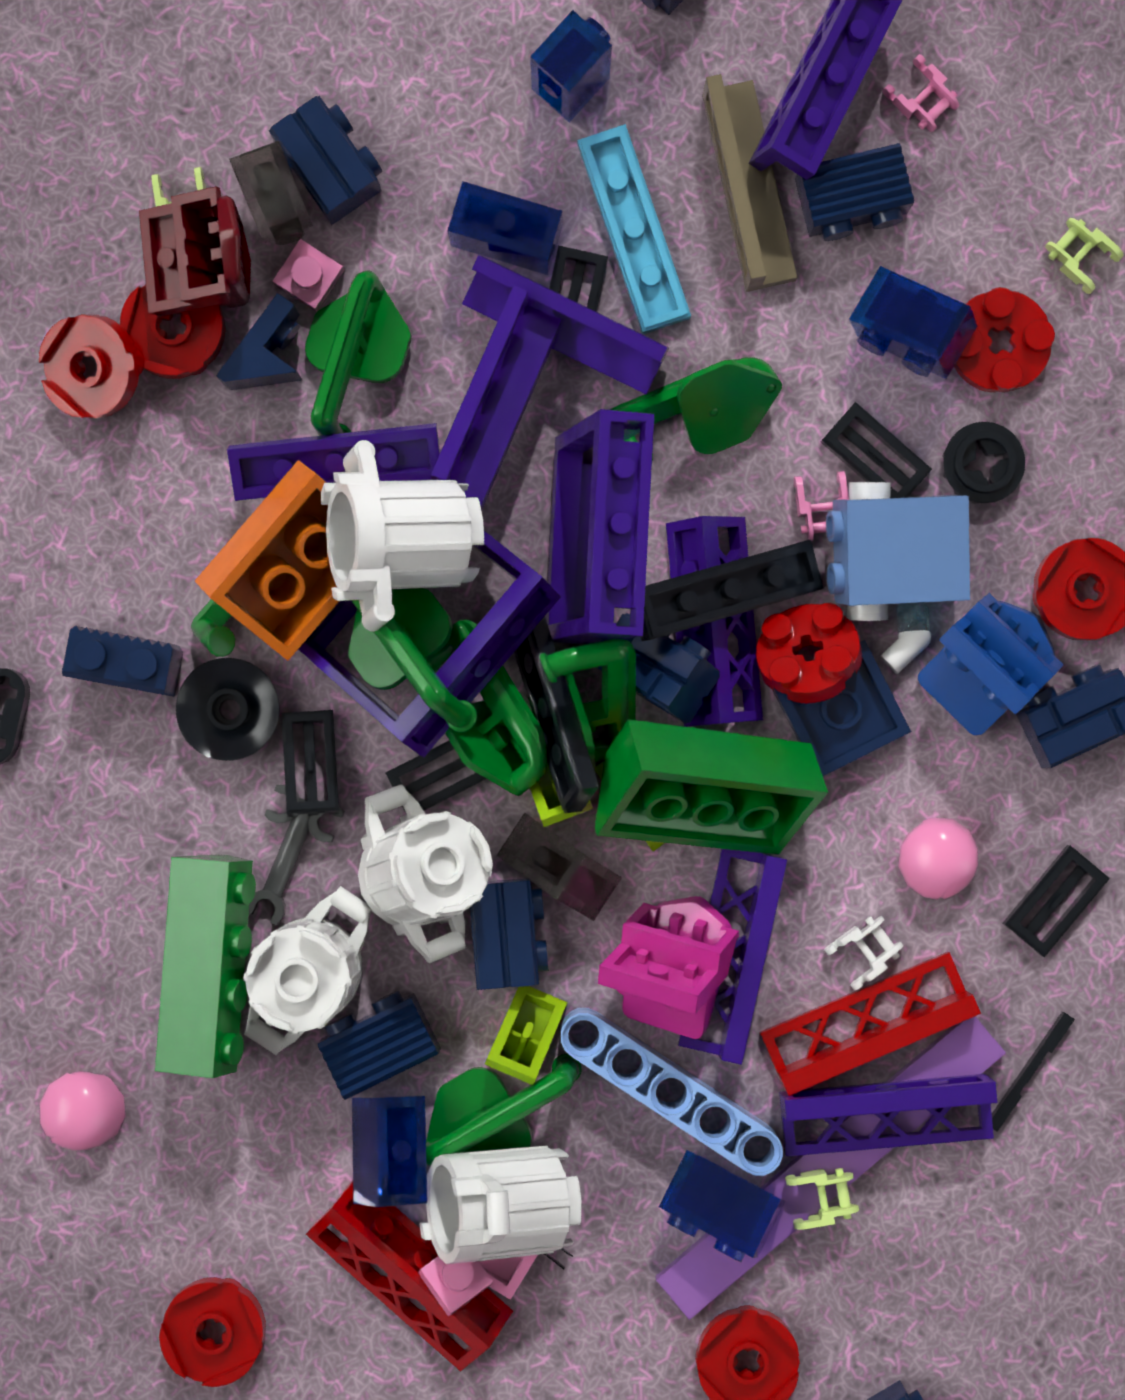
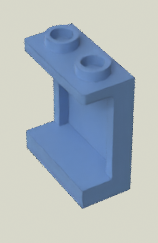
M938 495L932 497L833 500V511H828L826 516V534L828 541L833 542L834 563L828 565L827 585L830 594H834L835 603L856 606L970 600L969 496Z

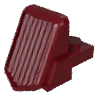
M214 186L171 196L170 204L139 210L149 314L161 317L215 305L235 308L245 306L250 299L251 257L244 227L236 204L231 197L227 195L221 197L220 188Z

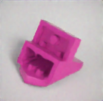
M701 896L664 901L657 906L643 903L623 924L621 943L599 965L598 984L616 989L623 995L622 1010L628 1018L692 1039H699L709 1027L719 986L728 975L739 931L732 929L728 920Z

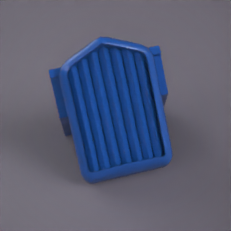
M988 593L939 639L945 647L920 671L918 681L969 733L977 736L983 734L1008 709L1016 715L1064 664L1055 657L1054 648L1039 615L1007 602L997 601Z

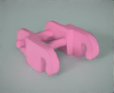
M919 54L913 59V64L930 80L929 85L915 99L911 98L909 100L903 94L896 96L894 94L895 89L890 84L883 88L882 92L908 120L914 115L920 121L918 123L920 129L923 130L926 127L930 132H934L937 129L934 121L948 107L956 110L959 107V102L956 99V92L953 90L950 92L944 86L947 78L933 64L926 66L924 64L926 59ZM934 92L941 100L926 112L920 104Z
M837 472V483H839V498L837 500H849L845 472ZM801 476L794 477L798 517L805 516L806 521L805 526H800L801 534L807 533L808 540L811 539L813 541L814 534L826 532V522L813 523L812 512L833 510V502L811 504L805 501L803 480Z

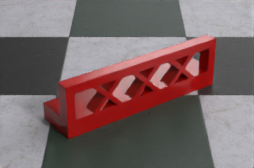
M947 951L760 1031V1035L784 1090L788 1096H791L981 1014L973 994L966 991L950 952ZM943 967L954 994L935 1002L916 995L924 974ZM914 979L910 991L897 987ZM891 990L907 997L900 1016L886 1022L869 1015L877 994ZM867 999L863 1011L849 1007ZM914 1000L926 1005L909 1012ZM840 1010L860 1017L853 1036L842 1042L822 1035L829 1015ZM820 1019L815 1032L803 1027ZM867 1020L879 1025L862 1033ZM793 1030L812 1037L805 1058L785 1066L774 1039ZM819 1040L832 1045L815 1053Z
M359 1174L306 1233L312 1241L460 1372L491 1347L513 1313L509 1306L486 1288L448 1317L418 1274L421 1268L438 1257L432 1240L421 1238L420 1228ZM332 1224L348 1239V1242L341 1241L327 1227ZM370 1263L377 1264L387 1273V1276H382L376 1272ZM409 1298L419 1301L427 1311L418 1309L410 1302ZM448 1333L456 1334L469 1347L463 1349Z

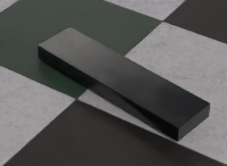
M811 539L645 585L644 624L641 641L652 640L824 589Z
M544 616L515 650L514 654L532 713L544 733L548 765L561 808L564 810V813L581 812L597 791L599 785L564 675L557 677V682L551 683L540 661L541 653L550 655L556 652L547 620Z

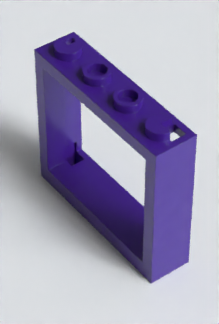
M600 409L555 437L548 583L561 598L546 614L553 642L591 644L614 638L629 639L643 636L654 414ZM640 433L639 442L625 441ZM593 448L592 464H582L583 452ZM614 608L630 609V626H616V623H614Z
M485 531L484 545L472 546L515 579V581L436 673L453 696L458 700L470 703L561 598L541 575ZM351 600L339 601L298 650L402 743L424 758L449 729L446 720L430 709L419 694L401 715L397 714L325 650L357 611Z

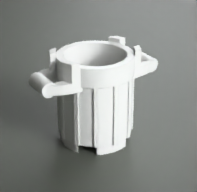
M361 440L344 457L343 465L345 472H333L336 483L323 484L321 505H328L326 523L327 553L331 573L337 587L331 588L333 599L337 601L359 600L363 626L369 631H377L391 620L395 614V609L392 605L391 589L459 587L461 583L473 582L480 568L468 567L472 545H484V526L478 497L466 498L464 491L468 489L469 485L467 483L457 484L456 480L379 481L374 457L375 448L369 441Z
M402 784L366 797L365 827L367 833L361 838L364 851L361 856L358 879L361 895L371 911L387 923L393 925L392 927L398 936H407L411 945L428 963L435 962L465 949V919L463 911L481 900L483 897L482 893L492 873L493 863L490 847L484 836L470 821L467 822L460 817L451 815V812L444 811L426 815L420 804ZM404 806L407 815L400 817L401 823L384 831L378 815ZM440 921V924L449 923L452 932L431 941H426L421 928L422 925Z
M340 886L336 892L320 901L306 917L289 922L274 930L261 944L254 947L247 971L244 973L249 996L248 1002L251 1006L244 1035L277 1056L281 1050L294 1043L305 1031L325 1027L336 1014L349 1004L354 998L362 979V956L360 951L368 932L371 909L366 902ZM331 906H334L358 922L351 935L340 925L325 919L330 912ZM260 1016L266 1021V1024L259 1020ZM271 1026H275L279 1029L286 1030L288 1032L284 1036L275 1029L271 1028Z
M544 1145L443 1154L435 1157L429 1173L418 1176L417 1189H426L428 1222L419 1223L421 1238L432 1240L439 1258L446 1264L549 1254L563 1247L571 1246L574 1242L571 1238L566 1239V1235L569 1232V1226L580 1225L582 1200L578 1177H566L560 1160H566L569 1157L568 1154L560 1148L550 1149Z

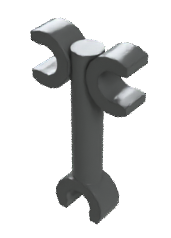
M276 785L274 791L286 795L285 785ZM296 791L297 802H307L306 799L300 798ZM339 806V814L333 815L341 818L345 811ZM270 809L266 810L264 815L272 822H291L263 889L255 892L253 901L249 904L250 915L254 914L260 900L268 899L274 904L275 908L270 923L276 925L283 919L286 913V904L282 895L309 830L311 835L321 842H333L335 837L320 828L319 820L325 813H318L319 815L314 816L298 814V817H287V812L280 814Z

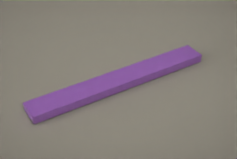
M975 1016L950 1027L886 1082L982 1074L1006 1052ZM926 1109L901 1111L892 1121L908 1133L917 1129L932 1114ZM875 1114L847 1116L841 1126L854 1137L868 1136L881 1119ZM887 1126L881 1135L897 1133ZM836 1130L829 1139L845 1137ZM894 1147L797 1156L655 1276L656 1281L690 1320L797 1229H794L793 1226L794 1219L802 1218L803 1220H808L810 1215H815L821 1209L815 1182L789 1186L786 1185V1176L795 1175L797 1177L800 1176L801 1172L824 1169L826 1174L830 1175L836 1174L835 1169L843 1168V1172L853 1173L854 1178L847 1181L849 1186ZM836 1184L825 1186L829 1203L838 1195Z

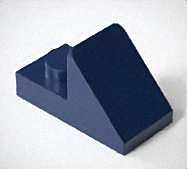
M279 293L276 294L217 373L216 377L230 390L302 381V378L295 369L272 353L276 347H279L281 350L285 349L292 342L300 328V325L295 322L300 316L295 305Z

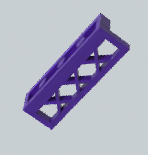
M831 0L748 164L759 171H763L777 161L805 180L815 175L902 0Z
M477 256L472 267L476 274L462 302L463 305L498 321L513 285L528 291V306L562 319L561 328L552 349L644 394L648 393L669 347L486 257Z
M515 285L511 289L431 473V480H456L457 484L467 483L469 485L468 489L464 491L466 498L478 497L481 511L561 328L562 319L528 306V291Z
M437 423L229 445L227 454L234 499L239 501L266 498L298 460L327 483H336L333 472H345L343 459L354 445L361 440L369 441L375 448L374 457L379 481L431 480V473L441 452Z
M699 516L666 523L671 578L749 556L745 517ZM718 529H728L730 551L727 556L719 549ZM750 610L676 632V642L679 644L687 636L708 649L711 654L707 661L720 671V678L709 695L703 697V704L692 721L686 724L683 723L684 727L763 720L759 667L756 658L757 644L754 611ZM731 632L738 639L739 653L735 659L728 651L727 638ZM736 683L743 692L744 711L734 712L732 689Z
M721 849L710 904L720 914L737 905L746 919L747 925L745 934L737 939L735 945L736 948L742 944L738 964L733 957L731 960V965L736 971L734 983L717 995L714 1005L725 1022L721 1042L715 1043L680 1035L678 1046L719 1055L722 1061L742 1065L787 859L758 852ZM731 857L760 863L756 884L737 896L727 880ZM725 887L732 900L720 907ZM753 894L748 913L741 901ZM731 995L726 1015L719 1002Z
M986 1074L804 1089L791 1096H788L786 1091H780L784 1153L786 1157L994 1139L991 1104L998 1103L996 1082ZM978 1105L979 1126L957 1128L944 1116L951 1107ZM926 1109L932 1114L931 1118L919 1132L906 1133L892 1121L901 1111ZM875 1114L881 1119L868 1136L854 1137L841 1126L847 1116ZM822 1118L829 1124L816 1141L795 1142L794 1121ZM940 1121L949 1128L933 1130ZM887 1126L897 1133L881 1135ZM836 1130L845 1137L829 1139Z

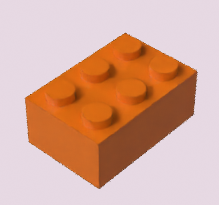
M299 460L195 579V582L209 598L287 661H289L339 602L333 599L331 588L337 587L331 573L327 553L326 523L328 505H321V491L323 484L327 482Z

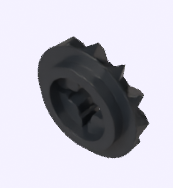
M976 422L963 427L951 437L942 455L943 477L948 480L954 490V494L969 496V501L973 504L995 503L1006 498L1018 487L1025 471V454L1021 443L1010 430L993 422ZM976 442L979 450H982L986 457L993 455L994 457L1003 456L1002 460L996 462L989 469L990 484L987 477L984 478L980 470L972 472V470L965 471L964 467H967L969 463L976 459Z

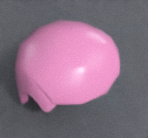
M930 818L924 820L905 837L900 848L898 867L907 886L921 896L936 900L939 898L947 899L967 887L974 878L978 867V847L970 831L954 819Z
M83 1071L71 1074L66 1073L48 1085L40 1101V1125L44 1134L50 1137L52 1143L75 1151L101 1146L118 1134L125 1118L124 1096L114 1082L105 1075Z

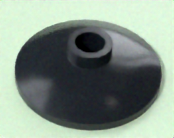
M218 658L197 667L183 682L176 700V718L183 737L196 751L216 760L234 761L258 752L274 734L279 720V698L270 678L256 665L237 658ZM227 700L236 701L240 707L238 716L232 720L226 719L221 712L222 705Z

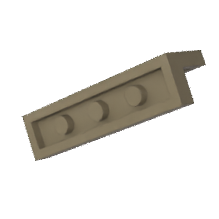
M721 74L706 77L702 97L746 292L794 282L797 279V274L772 164L763 171H759L748 164L765 132L754 82L750 80L724 86Z

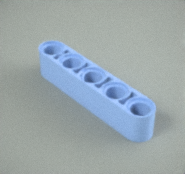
M577 1008L570 1011L564 1017L561 1024V1043L564 1050L571 1057L747 1173L755 1176H765L772 1173L780 1165L783 1157V1147L777 1134L767 1123L597 1011L590 1008ZM580 1020L590 1021L598 1029L596 1040L587 1046L575 1044L568 1034L570 1027ZM624 1049L634 1050L641 1056L639 1068L630 1074L620 1073L612 1065L614 1056ZM667 1078L680 1080L684 1084L682 1096L674 1102L660 1100L656 1096V1089L662 1080ZM711 1107L724 1109L727 1112L726 1123L718 1130L704 1129L700 1125V1117L706 1109ZM754 1136H764L770 1140L768 1153L759 1159H751L744 1154L745 1143Z

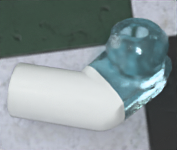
M924 602L899 603L897 605L898 639L880 655V658L895 674H899L931 642L930 611Z

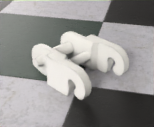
M871 916L865 920L868 925L862 930L854 926L824 949L827 955H831L837 951L839 946H845L850 941H853L869 960L870 969L850 984L854 991L861 988L865 981L869 982L885 971L888 967L884 962L890 957L894 960L900 957L898 951L904 945L902 942L893 944L880 926L884 921L882 916L875 920ZM869 933L874 935L885 950L877 957H875L863 941V938Z

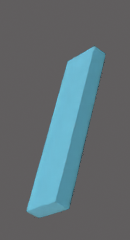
M626 124L577 140L581 157L642 334L691 319V313Z

